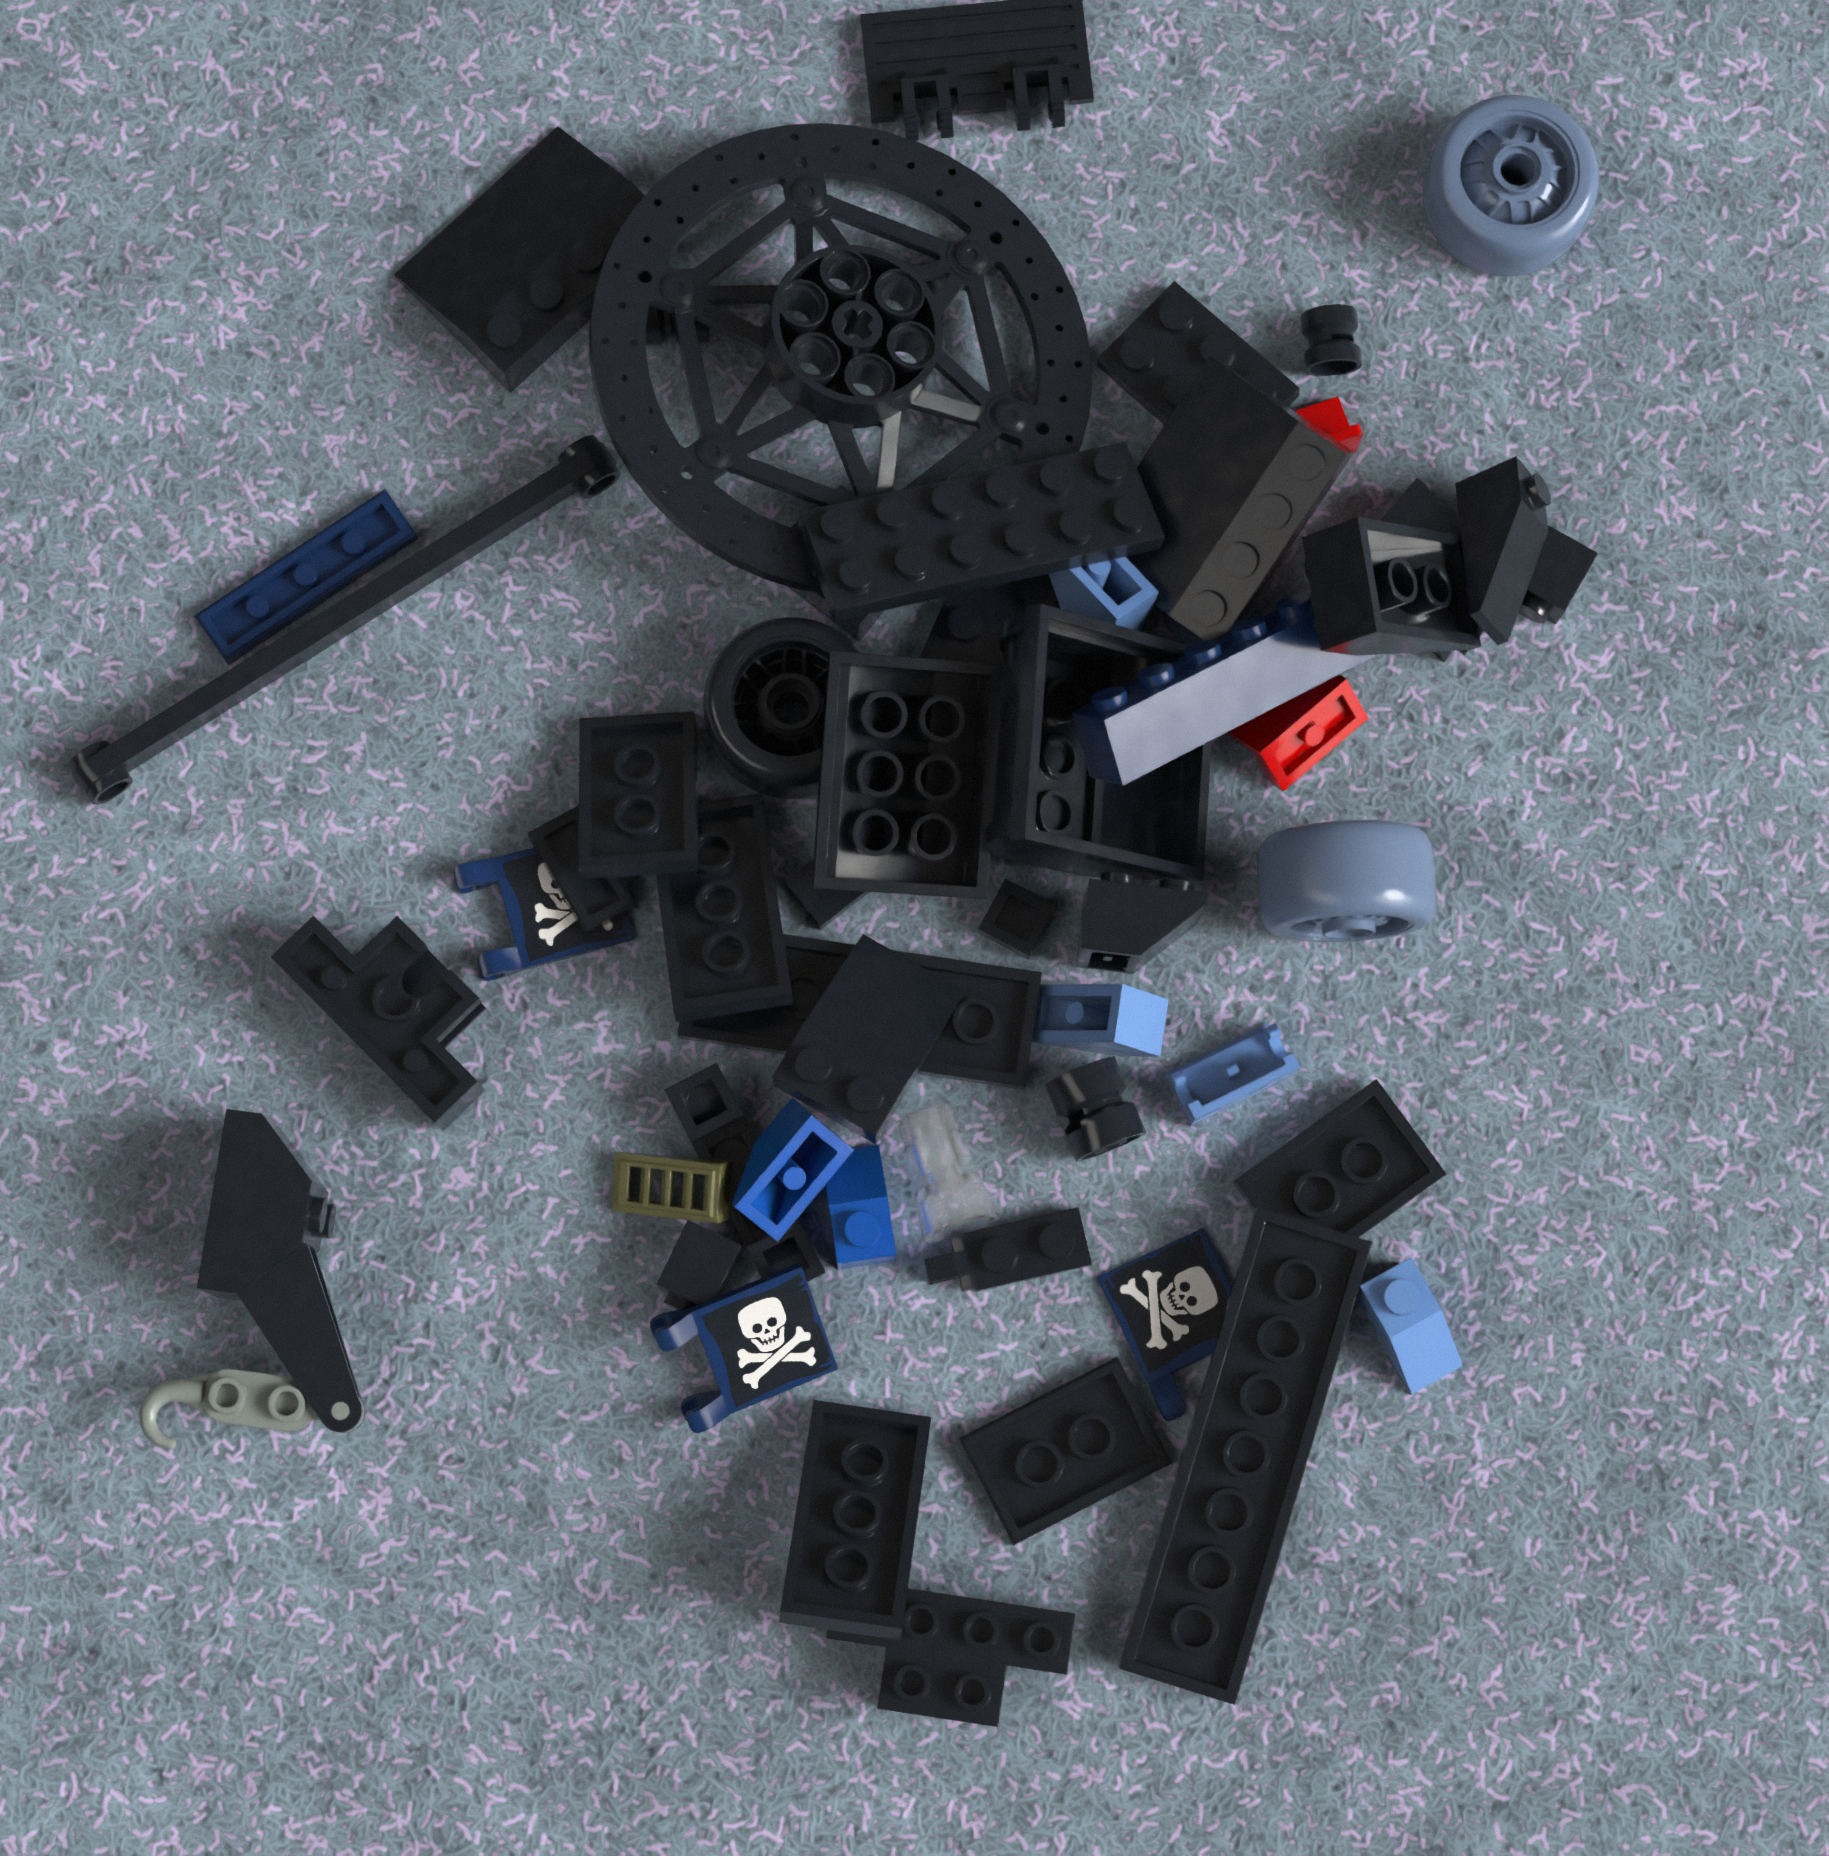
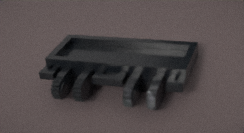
M1007 0L860 14L871 124L894 122L893 100H901L905 138L919 141L921 126L920 116L916 110L915 98L936 97V125L941 138H952L954 136L950 95H957L959 115L1006 111L1005 90L1012 89L1017 131L1030 130V123L1032 122V108L1028 100L1027 88L1047 86V112L1052 128L1065 127L1063 84L1068 86L1070 105L1093 103L1094 101L1082 0Z

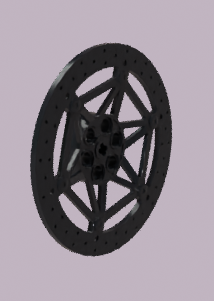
M790 124L760 129L733 137L701 151L677 166L654 185L631 211L616 234L607 253L593 296L589 324V361L593 389L608 434L632 478L651 502L677 528L703 548L733 566L765 580L794 589L823 594L800 530L782 525L756 513L723 491L714 482L726 472L734 473L821 507L896 491L894 489V475L900 417L908 408L974 426L978 430L903 489L946 480L998 438L1019 447L1020 452L1011 466L1079 452L1083 443L1090 413L1092 393L1091 352L1086 324L1077 296L1060 261L1046 239L1029 218L1003 192L981 175L942 152L920 142L889 132L842 124ZM795 164H801L804 168H797ZM824 179L855 181L900 193L946 217L963 230L967 236L955 244L842 201L827 194ZM774 184L782 186L785 201L693 270L686 274L666 264L676 246L692 228L710 213L729 201L751 191ZM831 219L937 259V261L910 267L902 260L882 250L862 245H849ZM787 224L794 226V266L785 274L779 285L713 286L708 284V282ZM813 227L828 245V247L813 252ZM990 239L997 240L999 244L992 243ZM995 268L1001 271L1013 290L1024 313L1031 335L1036 364L1034 405L1013 399V394L1011 393L984 282V275ZM645 277L649 282L643 283L638 278ZM947 278L935 295H933L925 283ZM830 279H839L845 282L850 289L846 290L835 287L830 282ZM961 290L967 292L990 392L985 390L941 349L943 340L941 315ZM884 300L896 301L904 310L892 309L885 304ZM766 303L769 304L770 308L764 325L760 327L713 304ZM649 307H655L672 313V319H674L699 433V439L685 448L679 444L668 426L656 400L649 376L646 355V322ZM786 311H799L809 321H797L790 317ZM696 320L763 354L764 365L723 424L716 422L694 324ZM895 352H906L913 356L917 363L905 362ZM799 363L812 364L819 369L821 374H809L801 369ZM933 368H936L974 404L928 392L925 385ZM853 384L867 385L874 391L875 395H864ZM768 388H777L781 395L792 405L793 408L741 435H737ZM813 420L827 424L856 497L752 459L747 454ZM873 426L881 428L876 487L873 485L852 429ZM1036 428L1042 429L1045 435L1039 434ZM688 472L692 478L686 479L681 473Z

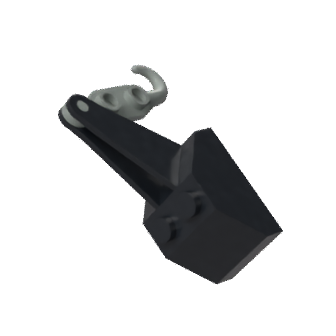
M226 1109L197 1289L215 1297L241 1300L292 1377L224 1369L192 1379L174 1378L160 1382L153 1386L143 1398L139 1417L140 1426L146 1438L161 1448L172 1450L176 1447V1440L164 1435L156 1422L159 1409L165 1403L171 1401L188 1403L221 1423L284 1432L298 1431L307 1426L311 1421L320 1420L328 1429L334 1432L350 1433L358 1429L365 1418V1405L360 1396L317 1253L320 1251L321 1239H330L332 1236L336 1205L327 1203L328 1191L282 1129L261 1113Z

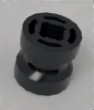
M1342 304L1323 305L1306 310L1301 314V331L1308 339L1309 348L1304 354L1305 372L1308 375L1316 377L1346 375L1361 368V349L1354 343L1353 336L1358 328L1357 310L1354 307Z

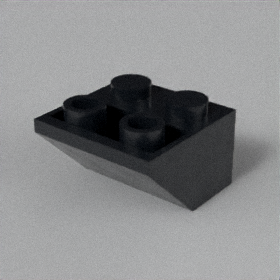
M1118 872L1101 873L1100 880L1089 878L1083 899L1076 967L1134 974L1197 925L1206 906L1207 893L1194 891L1195 884L1176 879L1160 880L1159 887L1135 884V876Z

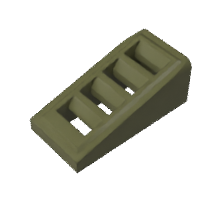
M615 1152L612 1211L700 1222L721 1223L726 1221L729 1217L732 1161ZM631 1166L641 1167L639 1200L629 1199ZM653 1169L662 1170L661 1201H652ZM675 1171L684 1172L682 1203H673ZM696 1174L705 1175L703 1205L694 1204Z

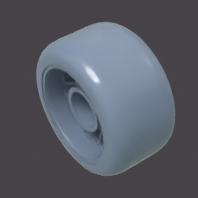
M1502 95L1491 97L1463 110L1447 125L1440 135L1428 162L1423 180L1422 198L1425 217L1439 244L1452 257L1465 266L1495 276L1530 274L1551 265L1561 258L1581 235L1596 203L1599 188V166L1592 143L1584 130L1570 115L1559 107L1530 96ZM1502 176L1514 177L1523 185L1515 186L1509 184Z
M1380 820L1320 822L1276 832L1268 836L1259 848L1257 854L1259 912L1264 927L1273 935L1311 942L1374 940L1399 936L1419 930L1428 925L1434 917L1437 901L1434 850L1428 835L1418 827Z

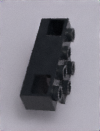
M312 916L271 956L442 1131L485 1091L481 1084L446 1048L487 1008L481 1003L480 998L451 969L448 970L428 950L427 945L398 916L381 930L356 956H353Z
M908 1588L901 1640L827 1630L826 1638L886 1647L877 1709L998 1727L1007 1666L1067 1675L1075 1613Z

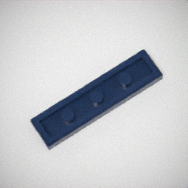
M384 489L194 617L229 666L419 538L393 499Z

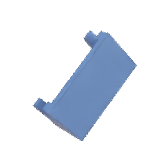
M1267 1023L1164 1074L1190 1127L1296 1074L1300 1066L1292 1052L1287 1053L1279 1038L1281 1031L1275 1023L1270 1026Z

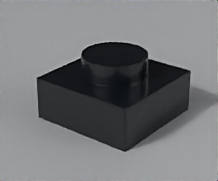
M1005 878L978 928V933L1029 960L1057 905Z

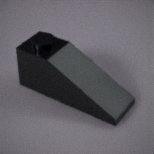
M1516 456L1455 483L1469 614L1497 645L1509 640L1549 531L1546 506L1551 504V497L1548 487L1540 474L1535 473L1532 475Z

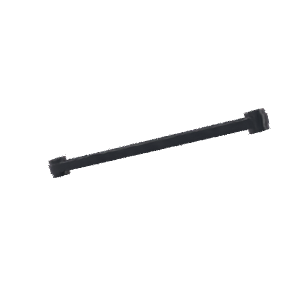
M588 435L575 441L558 457L559 464L112 744L106 740L99 741L78 752L69 762V767L73 772V779L83 795L89 797L93 804L98 805L112 800L132 784L133 779L129 774L130 771L577 491L582 498L588 499L611 487L621 474L616 467V460L603 442H599L595 435Z

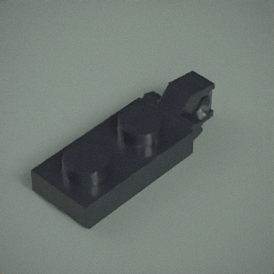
M1079 1207L966 1232L961 1237L950 1239L952 1253L924 1260L929 1285L959 1278L962 1292L976 1289V1292L1092 1265Z

